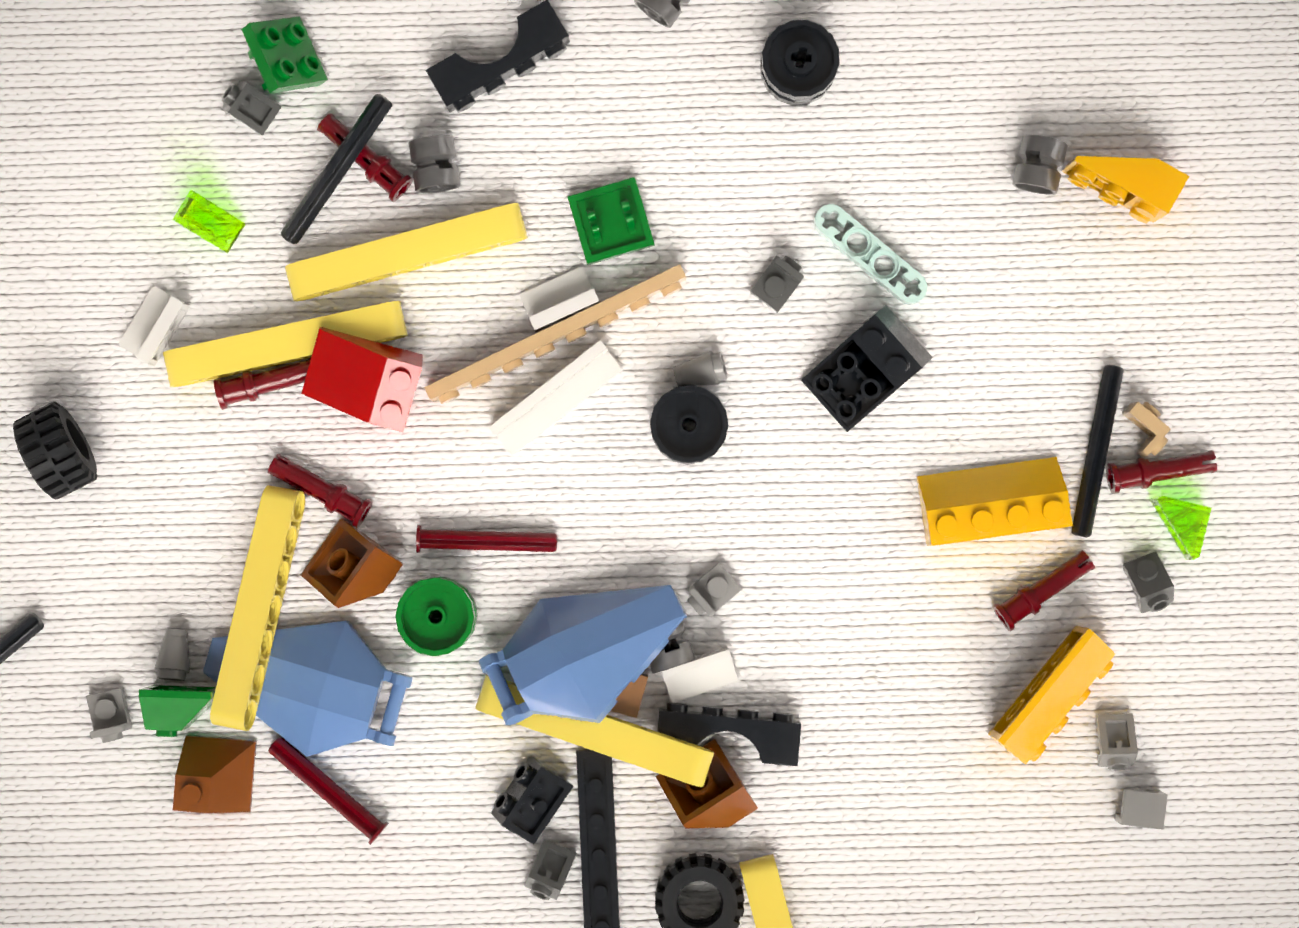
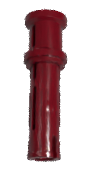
M331 113L324 117L317 127V130L338 148L350 131ZM365 145L354 161L366 171V179L370 183L376 182L389 194L388 198L392 202L397 201L403 196L413 182V178L410 175L404 176L391 164V159L387 155L384 156L382 154L379 156L368 145Z
M311 359L253 374L252 371H244L242 376L221 381L219 378L214 379V389L220 408L225 410L228 409L230 404L248 399L250 402H254L260 398L261 394L304 383Z
M1209 450L1203 453L1151 462L1141 457L1137 458L1134 463L1116 465L1114 462L1107 463L1106 477L1108 486L1112 494H1118L1121 489L1140 486L1141 489H1148L1156 481L1216 473L1217 463L1202 464L1203 461L1215 460L1216 456L1214 451Z
M281 454L276 455V458L273 459L268 468V474L325 504L324 508L327 512L331 514L336 512L351 520L352 525L356 528L360 527L372 507L373 501L371 499L363 500L347 491L346 485H334L302 466L295 464Z
M1081 550L1077 555L1030 587L1026 585L1017 588V593L1001 604L995 603L992 605V608L1001 623L1011 632L1015 629L1017 622L1031 613L1034 615L1039 613L1042 603L1089 571L1094 570L1093 562L1086 561L1089 559V556Z

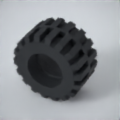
M53 401L14 421V439L21 458L35 482L51 498L58 500L97 480V466L91 448L74 418L59 403Z
M692 853L684 859L681 856L675 860L672 866L668 865L663 876L658 880L655 892V910L662 928H738L740 925L739 920L744 914V893L736 872L732 867L729 868L724 860L712 858L711 854L704 853V856H697L696 853ZM692 882H708L719 891L721 897L720 907L712 916L706 919H692L682 913L679 908L678 897L680 891Z

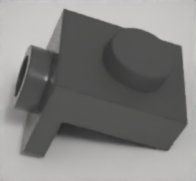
M1156 551L1123 564V571L1138 598V608L1141 613L1161 611L1174 601V585Z

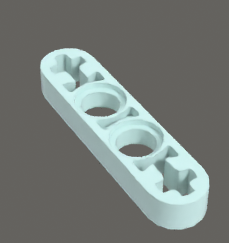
M827 204L817 211L814 217V226L817 232L899 301L912 305L925 297L928 287L926 279L845 210L835 204ZM833 212L837 214L836 223L842 228L845 227L846 223L852 226V228L845 232L841 241L835 238L840 233L835 227L830 226L826 229L822 226L824 218L821 215L823 213L828 216ZM856 233L865 237L867 247L863 252L854 253L848 248L847 239L850 235ZM887 256L893 261L894 269L891 274L885 276L876 272L874 262L878 257ZM900 268L906 271L901 276L906 282L910 283L916 280L919 283L916 288L919 292L918 296L915 294H911L908 297L905 296L903 293L905 286L899 281L895 283V286L889 283L898 274Z

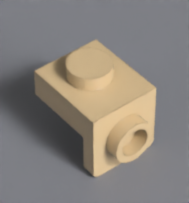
M1140 402L1131 403L1122 413L1149 436L1136 453L1141 457L1148 456L1150 453L1154 456L1157 455L1167 444L1168 439L1165 435L1171 430L1159 419L1161 413L1148 402L1143 404Z

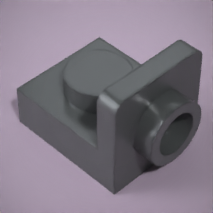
M239 81L237 85L231 84L222 97L224 105L221 110L263 136L282 106L249 83Z
M776 255L750 293L778 313L805 277L800 273L802 267L786 255L783 259Z
M544 839L525 887L531 889L530 893L539 899L549 900L552 898L557 900L577 853Z

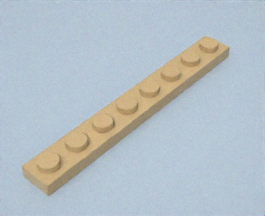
M680 264L424 387L426 393L433 402L439 400L441 404L447 403L459 397L460 393L458 390L471 384L473 389L478 388L492 380L490 374L503 369L505 374L516 370L524 365L522 359L532 354H535L536 358L545 356L555 350L553 344L565 338L568 343L576 341L587 335L586 328L596 323L602 328L619 319L617 313L627 308H630L631 312H635L651 304L649 298L656 294L662 293L663 297H666L681 290L682 286L680 283L686 280L685 273Z

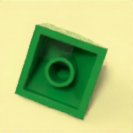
M152 685L139 689L138 697L145 730H156V736L177 737V731L190 727L212 706L216 687Z

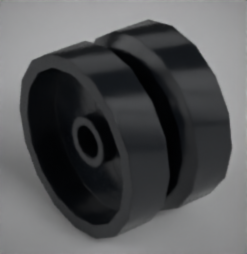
M791 20L778 26L767 38L760 60L761 79L767 91L778 101L792 106L808 105L821 99L831 88L840 65L839 48L833 35L822 25L809 20ZM795 60H802L804 62L803 68L796 67Z
M693 385L675 387L662 395L653 408L650 420L652 440L660 453L673 462L685 465L702 463L715 455L725 442L729 426L726 409L719 398L706 388ZM686 418L696 422V427L691 432L685 431L682 427L683 421Z

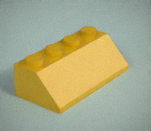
M1057 457L916 476L926 546L1073 526L1068 490Z
M1076 625L988 735L1024 764H1027L1029 760L1036 761L1046 749L1047 745L1044 742L1052 732L1054 734L1059 733L1068 722L1069 718L1066 715L1074 705L1079 707L1091 693L1088 687L1097 677L1102 679L1110 671L1114 664L1110 660L1114 657L1115 653L1091 629Z

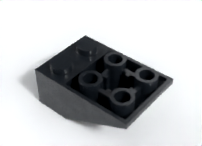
M885 305L804 376L801 381L843 429L848 432L922 369L933 357L891 309Z

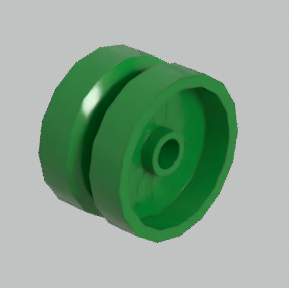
M440 576L420 580L407 588L398 602L395 618L398 632L406 645L420 654L439 656L453 652L468 641L475 631L478 613L476 602L465 586L454 579ZM434 610H439L442 613L443 617L440 623L430 620L429 615L433 614Z

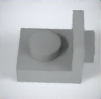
M719 562L687 589L692 595L687 601L700 616L706 612L712 617L716 611L739 593L742 588Z
M124 687L86 696L93 731L89 732L90 739L101 737L102 743L122 739V732L132 729Z
M1133 713L1097 715L1096 727L1100 751L1097 759L1098 767H1108L1112 771L1129 768V766L1134 764L1138 755Z

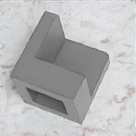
M1125 789L1123 791L1121 814H1115V821L1121 825L1164 830L1168 794L1154 789H1146V791Z

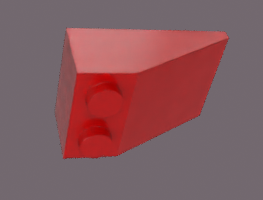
M319 327L301 394L369 424L404 433L423 367V354Z

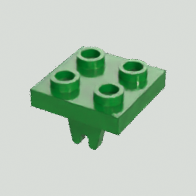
M300 16L252 22L241 29L250 48L247 54L250 60H255L264 80L262 84L264 92L269 91L270 94L316 87L328 80Z
M635 177L567 196L587 266L655 246Z

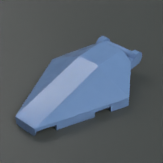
M671 585L544 598L538 601L503 650L482 657L479 660V665L482 672L487 673L503 708L501 715L506 725L516 724L533 714L600 723L618 702L616 698L631 681L634 683L669 642L667 638L684 618H687V615ZM505 665L508 666L517 689L525 701L519 705H516L500 669Z
M348 620L276 629L256 716L306 757L363 739H369L387 746H394L396 735L393 733L406 688L411 687L413 677L386 669ZM228 636L212 638L203 673L216 683ZM386 681L393 685L379 730L372 728L371 724L383 682Z

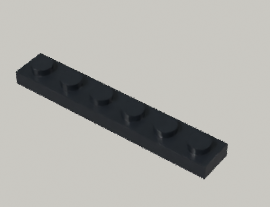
M590 749L576 750L584 928H620L612 757Z

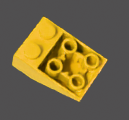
M1076 156L1062 170V172L1069 175L1068 181L1082 189H1086L1088 186L1099 192L1098 197L1102 201L1112 206L1120 204L1130 210L1129 215L1145 224L1148 221L1154 223L1169 214L1190 177L1157 158Z

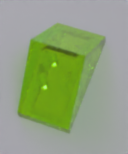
M193 190L189 191L172 219L227 254L246 223Z
M1154 496L1149 499L1185 560H1195L1200 557L1212 508L1167 496Z

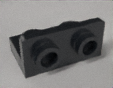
M530 755L524 763L518 766L514 773V779L506 791L502 792L495 800L491 814L501 826L534 845L574 786L565 778L543 766L536 758Z

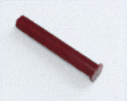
M417 525L416 553H420L421 548L555 552L557 550L558 537L555 533L422 529L421 525Z
M279 737L271 744L268 749L269 753L370 839L369 845L388 826L389 823L387 821L383 824L284 738Z

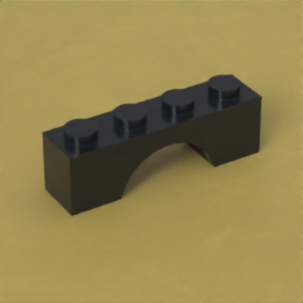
M548 0L543 1L517 17L518 35L516 42L510 52L500 60L488 64H478L470 62L454 53L425 70L449 113L454 110L460 113L469 109L476 103V97L485 92L488 95L498 92L506 86L505 81L516 74L518 77H523L537 67L536 62L545 57H548L549 60L554 59L567 50L566 45L570 43L569 35Z
M667 703V709L659 708L657 732L698 745L703 739L717 732H735L743 735L754 744L762 763L798 767L801 722L794 720V714L773 712L772 718L758 717L759 711L738 709L737 715L723 714V708L715 706H702V712L688 711V704Z

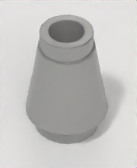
M709 351L673 367L678 387L687 385H720V381L727 379L726 366L721 352L713 354L712 351Z
M166 629L154 668L158 670L157 679L185 681L186 673H190L187 631Z

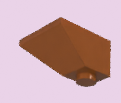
M340 518L301 573V576L334 606L341 608L383 593L396 577L403 563L380 544L346 520Z
M186 735L175 774L172 811L196 813L251 812L257 741Z
M715 739L702 746L714 752L703 787L691 785L662 774L655 776L685 829L729 828L758 809L747 788Z

